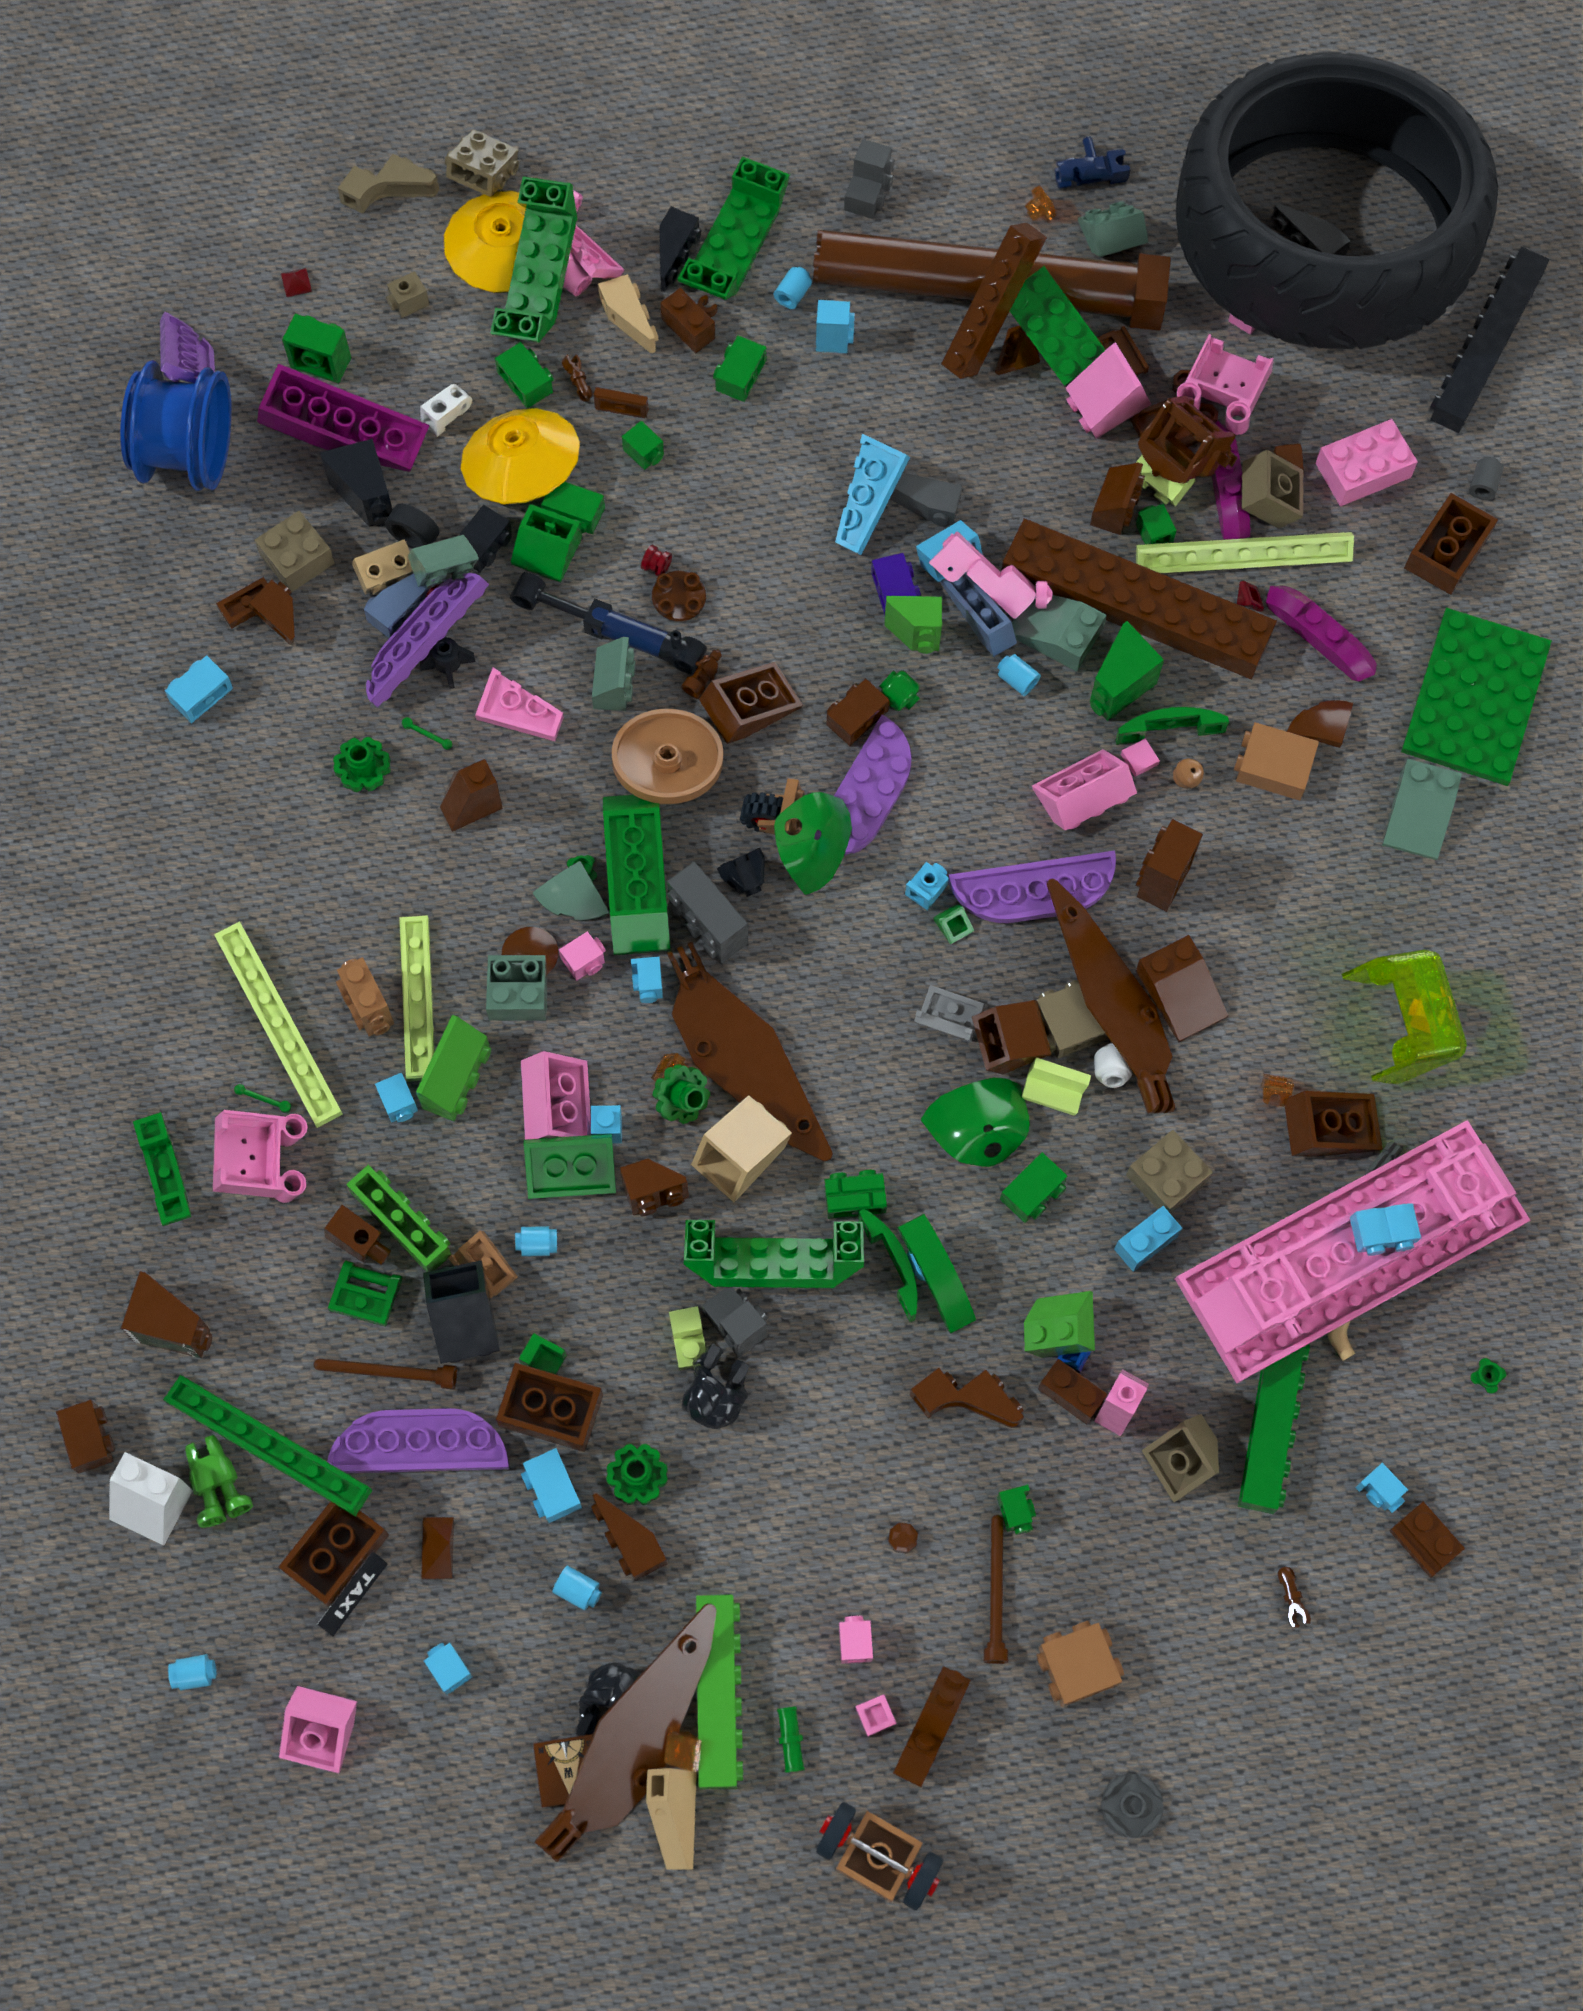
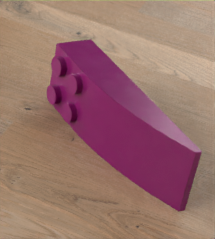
M278 364L258 408L257 423L326 450L373 439L380 466L411 472L429 429V425L281 364Z

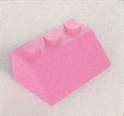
M1104 749L1032 785L1034 792L1053 822L1064 830L1074 829L1081 822L1091 817H1097L1103 814L1106 809L1125 803L1129 797L1137 794L1128 764Z
M546 1051L521 1060L525 1140L591 1135L587 1061Z

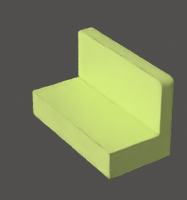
M1035 1058L1029 1067L1022 1098L1075 1116L1079 1110L1082 1094L1089 1086L1091 1075Z

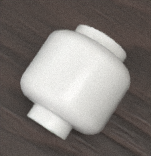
M1113 1043L1105 1045L1096 1052L1094 1056L1095 1077L1099 1082L1107 1087L1117 1088L1130 1080L1132 1070Z

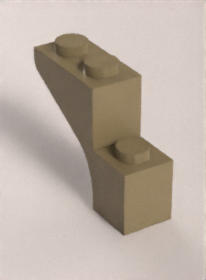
M395 154L391 155L377 176L367 169L363 170L354 165L338 187L341 203L362 214L373 202L384 197H434L439 192L437 175L427 168L423 169L413 164L408 158H401Z

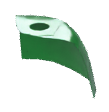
M823 792L804 795L779 814L774 824L776 844L780 858L804 895L820 890L834 877L846 852L852 830L850 812L844 801ZM791 818L799 819L802 823L801 832L797 835H789L785 831V824ZM817 830L821 832L819 840L814 839Z
M995 1077L976 1081L941 1095L927 1108L921 1118L922 1123L950 1156L961 1163L984 1167L995 1166L1009 1157L1026 1139L1030 1126L1028 1109L1025 1100L1022 1098L1023 1092L1020 1084L1010 1079ZM986 1125H991L994 1128L989 1132H984L983 1130ZM991 1143H999L1002 1147L1000 1153L995 1157H987L984 1154L985 1148Z

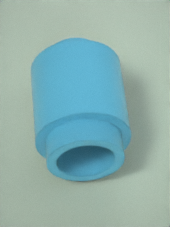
M549 1226L521 1227V1233H515V1251H521V1256H550V1253H557V1229H549Z
M204 1654L177 1659L175 1663L169 1664L168 1676L171 1688H179L182 1691L210 1686L212 1679L217 1676L214 1659L209 1660L208 1655Z

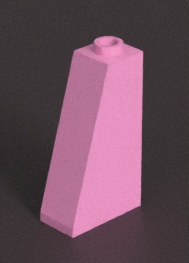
M1122 1369L1094 1422L1121 1436L1149 1384Z

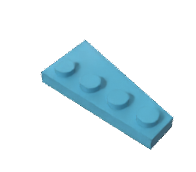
M864 434L861 436L860 443L862 445L859 456H856L854 464L856 469L853 481L849 484L847 492L849 494L847 506L843 509L835 541L837 544L859 555H862L910 459L908 455Z

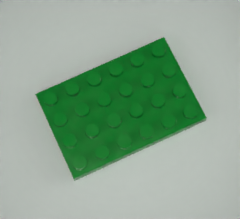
M1446 608L1401 753L1508 786L1512 778L1552 640Z

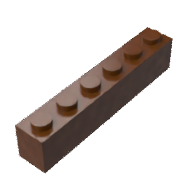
M1027 222L1010 225L941 365L960 379L978 374L1047 239L1045 235Z

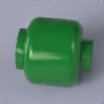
M893 670L879 685L881 692L889 699V706L895 711H901L904 707L910 710L920 699L916 695L920 690L919 683L904 670H900L897 673Z

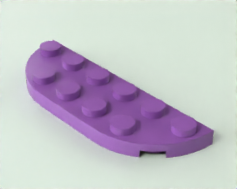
M164 312L160 320V356L163 375L174 382H178L181 379L195 383L199 373L205 367H210L215 372L214 351L205 338H202L201 341L198 340L199 336L192 331L193 328L171 314Z
M464 573V578L456 580L450 578L435 588L380 649L371 665L373 668L371 682L367 680L366 692L371 703L379 707L382 702L388 700L392 691L401 681L409 677L411 670L427 657L430 649L446 636L449 628L465 615L466 610L476 599L483 595L489 585L483 578L474 573Z
M881 715L834 795L844 801L851 816L852 830L844 855L859 852L875 838L903 791L910 775L911 751L908 741L901 729L884 715ZM817 830L814 839L819 840L821 832Z
M1115 851L949 874V885L956 899L966 910L990 922L1015 923L1056 917L1047 881L1051 878L1056 879L1087 909L1097 903L1108 890L1115 872L1116 855Z
M449 1408L383 1410L364 1415L352 1422L353 1424L340 1437H337L327 1460L328 1463L345 1473L509 1469L506 1448L494 1428L474 1413Z

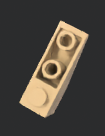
M628 274L599 283V298L608 319L648 352H656L655 342L659 340L655 326H650L647 321L649 320V313L646 305H641L639 302L640 292L637 284L631 283Z
M672 1768L648 1769L646 1803L667 1870H693L697 1771Z

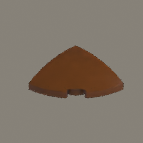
M1331 700L1320 702L1318 705L1307 710L1304 709L1291 722L1287 732L1340 748L1353 703Z

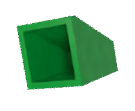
M1128 621L1122 625L1095 678L1090 698L1092 710L1098 716L1102 715L1107 721L1158 683L1164 659Z

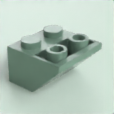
M1125 202L1113 203L1109 205V209L1103 211L1101 209L1089 210L1085 212L1086 216L1078 218L1079 225L1091 252L1099 257L1149 243L1143 211L1134 208V206L1127 205Z
M464 535L413 548L408 554L418 587L426 585L427 588L439 586L443 583L442 580L452 578L456 580L464 578L463 574L470 573L479 559L476 551Z
M622 637L597 647L592 690L593 709L626 711L627 702H632L633 685L631 684L632 677H635L636 661L634 660V648L629 646V637Z
M488 955L486 1011L489 1020L546 1021L547 975L545 955Z

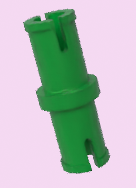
M797 1706L777 1709L781 1738H778L779 1744H782L785 1773L805 1770L801 1750L803 1735H799Z

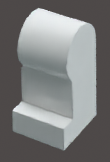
M452 384L420 406L421 422L428 424L429 430L438 437L445 431L446 425L469 409L472 404V398L458 385Z

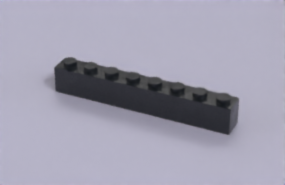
M1522 246L1516 256L1511 254L1505 266V269L1508 270L1506 276L1501 274L1494 289L1498 290L1496 295H1489L1484 305V309L1487 310L1485 315L1479 314L1473 326L1476 329L1475 334L1469 333L1462 348L1466 351L1463 355L1458 353L1451 367L1455 370L1453 375H1446L1441 385V389L1444 392L1441 396L1436 394L1430 406V409L1434 410L1431 421L1460 433L1550 261L1549 258Z

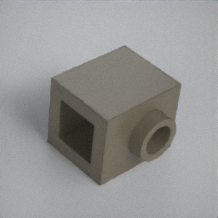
M415 271L387 284L389 295L386 296V300L391 310H397L401 318L430 305L427 290Z

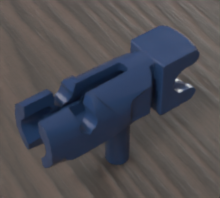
M1085 137L1082 140L1086 153L1084 158L1076 159L1072 157L1056 162L1058 168H1055V180L1059 189L1071 187L1072 180L1078 186L1109 181L1110 185L1124 183L1130 175V166L1123 165L1126 151L1123 149L1107 151L1105 156H1097L1092 137Z

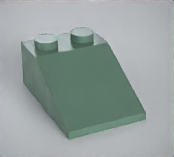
M1052 595V600L1047 604V609H1037L1035 597L1034 601L1012 621L1016 640L1077 672L1103 631L1106 614L1083 602Z
M1407 759L1400 773L1382 845L1437 860L1455 804L1462 773Z

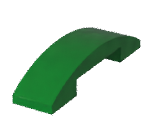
M1164 708L1142 714L1122 725L1118 729L1115 741L1116 745L1137 743L1145 738L1146 731L1196 726L1198 736L1220 734L1226 732L1229 719L1228 716L1202 708Z
M162 1113L133 1121L156 1197L154 1199L162 1226L190 1218L191 1211L186 1189Z
M863 1209L859 1211L858 1219L860 1222H863V1229L870 1244L882 1240L905 1286L898 1289L897 1298L909 1322L915 1320L917 1312V1287L911 1263L892 1231L875 1215Z
M925 1214L897 1227L910 1254H913L948 1332L951 1334L976 1321L972 1306L956 1270Z

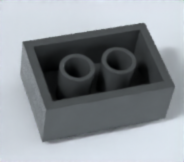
M695 862L667 881L669 909L676 917L682 916L687 922L685 926L694 938L699 936L704 942V950L712 959L716 957L722 964L748 944V923Z

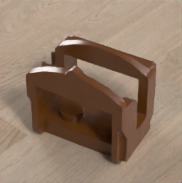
M1181 396L1166 400L1155 419L1145 429L1138 441V446L1143 458L1152 468L1153 476H1161L1172 482L1188 483L1190 479L1197 476H1212L1220 465L1224 468L1228 464L1233 467L1238 457L1231 452L1232 448L1230 446L1236 435L1233 432H1224L1194 407V399ZM1181 426L1193 432L1194 438L1202 443L1196 454L1175 437ZM1159 435L1164 450L1154 442Z

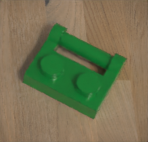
M345 1260L328 1310L386 1327L403 1277L397 1274L389 1276L357 1267L354 1262ZM353 1277L385 1286L387 1290L384 1294L352 1285L348 1282Z

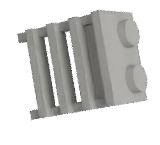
M930 985L921 1011L917 1010L914 1022L972 1042L975 1033L972 1016L981 1013L985 1004Z

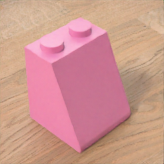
M1116 342L1066 387L1070 395L1066 399L1073 412L1079 410L1082 418L1079 419L1080 424L1086 433L1092 431L1095 438H1099L1151 405L1140 381Z

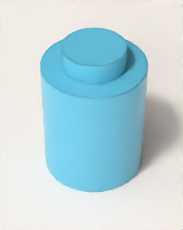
M802 267L790 268L774 292L776 301L789 309H795L812 284L809 272Z
M1016 654L1011 657L1005 656L997 667L999 669L998 676L1023 696H1026L1036 686L1041 677L1040 673Z
M567 1565L556 1581L552 1593L585 1611L588 1606L595 1607L602 1591L598 1590L599 1582Z

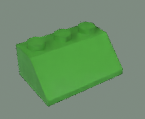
M455 1015L451 1016L416 1091L423 1110L451 1121H455L457 1115H462L468 1102V1099L465 1097L469 1089L476 1087L480 1076L477 1073L481 1063L486 1064L491 1054L487 1036Z

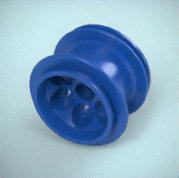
M154 360L148 361L141 371H135L132 374L123 400L120 438L124 464L127 469L133 470L139 483L146 484L154 475L156 468L187 471L189 481L197 491L202 490L204 487L208 490H214L218 486L225 469L231 433V392L226 374L223 371L214 372L210 367H205L199 373L195 383L164 380L161 368Z

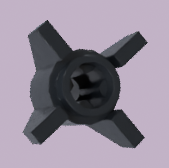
M445 636L431 648L427 657L420 661L421 671L436 668L439 672L446 674L449 689L455 688L452 673L458 670L461 662L466 664L476 661L474 652L459 646L455 640Z
M761 848L723 863L717 868L721 879L734 888L739 895L745 893L746 897L762 891L760 885L765 883V857Z

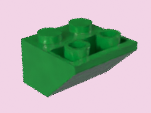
M530 504L518 529L511 565L561 582L582 539L580 522Z

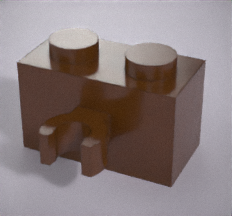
M679 288L660 302L661 320L696 354L715 340V322L710 317L716 315L717 305L714 304L709 308L704 307L709 303L707 295L700 297L697 305Z

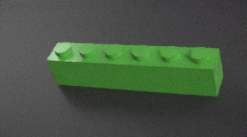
M733 1595L696 1596V1614L706 1604L714 1605L717 1612L711 1652L697 1685L699 1789H737V1781H743V1761H737L736 1749L743 1748L742 1729H736V1717L742 1716V1697H735V1685H741V1666H735V1653H741L740 1634H734V1622H740V1603H734Z

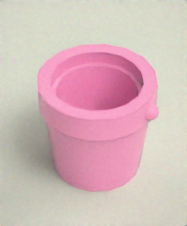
M570 252L563 288L574 296H578L590 285L592 277L588 275Z

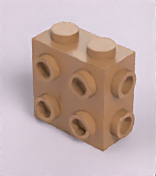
M364 958L346 961L342 964L341 968L337 969L340 979L336 981V984L347 1007H349L359 1031L365 1028L368 1036L373 1034L378 1036L386 1033L390 1026L394 1025V1021Z
M1089 1621L1082 1622L1072 1627V1633L1062 1636L1061 1632L1048 1635L1043 1638L1045 1643L1041 1644L1038 1648L1040 1653L1036 1654L1039 1666L1042 1672L1048 1671L1052 1682L1048 1684L1050 1694L1054 1702H1060L1061 1707L1111 1689L1122 1683L1121 1676H1124L1122 1665L1118 1658L1113 1659L1109 1647L1112 1646L1111 1638L1106 1628L1101 1629L1099 1622L1093 1625Z

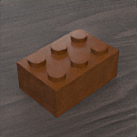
M1450 493L1410 553L1404 569L1452 595L1491 536L1498 519Z
M1174 819L1171 820L1168 827L1162 826L1155 839L1156 843L1153 849H1149L1142 863L1143 867L1135 885L1139 887L1137 897L1167 912L1193 864L1203 834Z
M514 1363L496 1422L501 1428L585 1452L603 1398V1392L597 1386Z
M329 1502L278 1568L330 1608L371 1552L374 1551L376 1553L389 1537V1534L362 1511L359 1510L357 1515L354 1516L334 1503Z

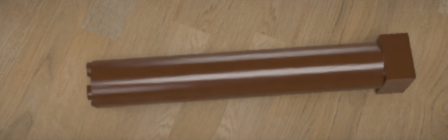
M818 230L817 252L814 254L813 283L973 300L998 249ZM1039 253L1027 278L1045 266L1078 312L1129 317V328L1160 331L1167 304L1171 257L1139 253L1138 263L1134 264Z

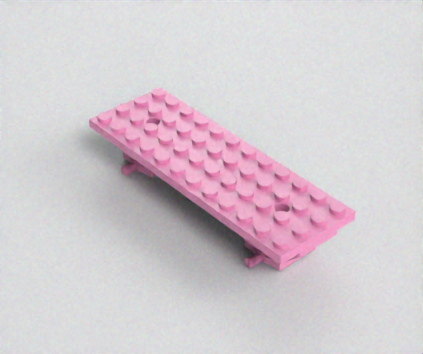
M1467 1120L1178 1275L1175 1280L1235 1382L1239 1383L1531 1220L1515 1196L1517 1194L1489 1148L1486 1144H1482ZM1400 1204H1413L1421 1239L1414 1244L1413 1249L1397 1252L1396 1248H1385L1386 1252L1374 1256H1368L1367 1252L1357 1251L1349 1217L1357 1211L1385 1208Z

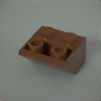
M1137 462L1109 468L1092 512L1090 526L1121 535L1124 526L1129 527L1134 513L1133 510L1135 505L1138 504L1145 476L1141 475L1142 463Z
M1036 1000L995 1006L972 1016L986 1071L1004 1075L1032 1063L1035 1058L1042 1059L1051 1055Z
M645 1159L620 1167L622 1183L633 1216L637 1214L648 1216L655 1213L658 1207L664 1205L675 1207L684 1203V1199L689 1198L686 1177L659 1163Z

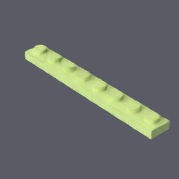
M1352 532L1136 545V564L1159 573L1352 562L1354 535Z
M238 922L214 934L315 1126L318 1128L343 1115L241 923Z

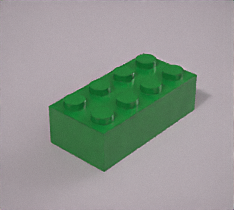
M1045 266L1025 280L1010 309V313L1062 384L1067 386L1105 351V348Z

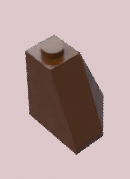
M485 759L453 773L440 806L452 832L503 809L497 781Z

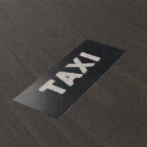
M372 1551L317 1625L333 1637L388 1563Z

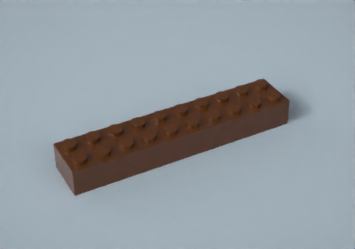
M1025 518L1002 562L1001 571L1007 566L1013 565L1035 587L1038 581H1047V585L1052 590V595L1083 602L1106 614L1107 621L1121 627L1128 621L1143 636L1251 680L1277 622L1275 619Z

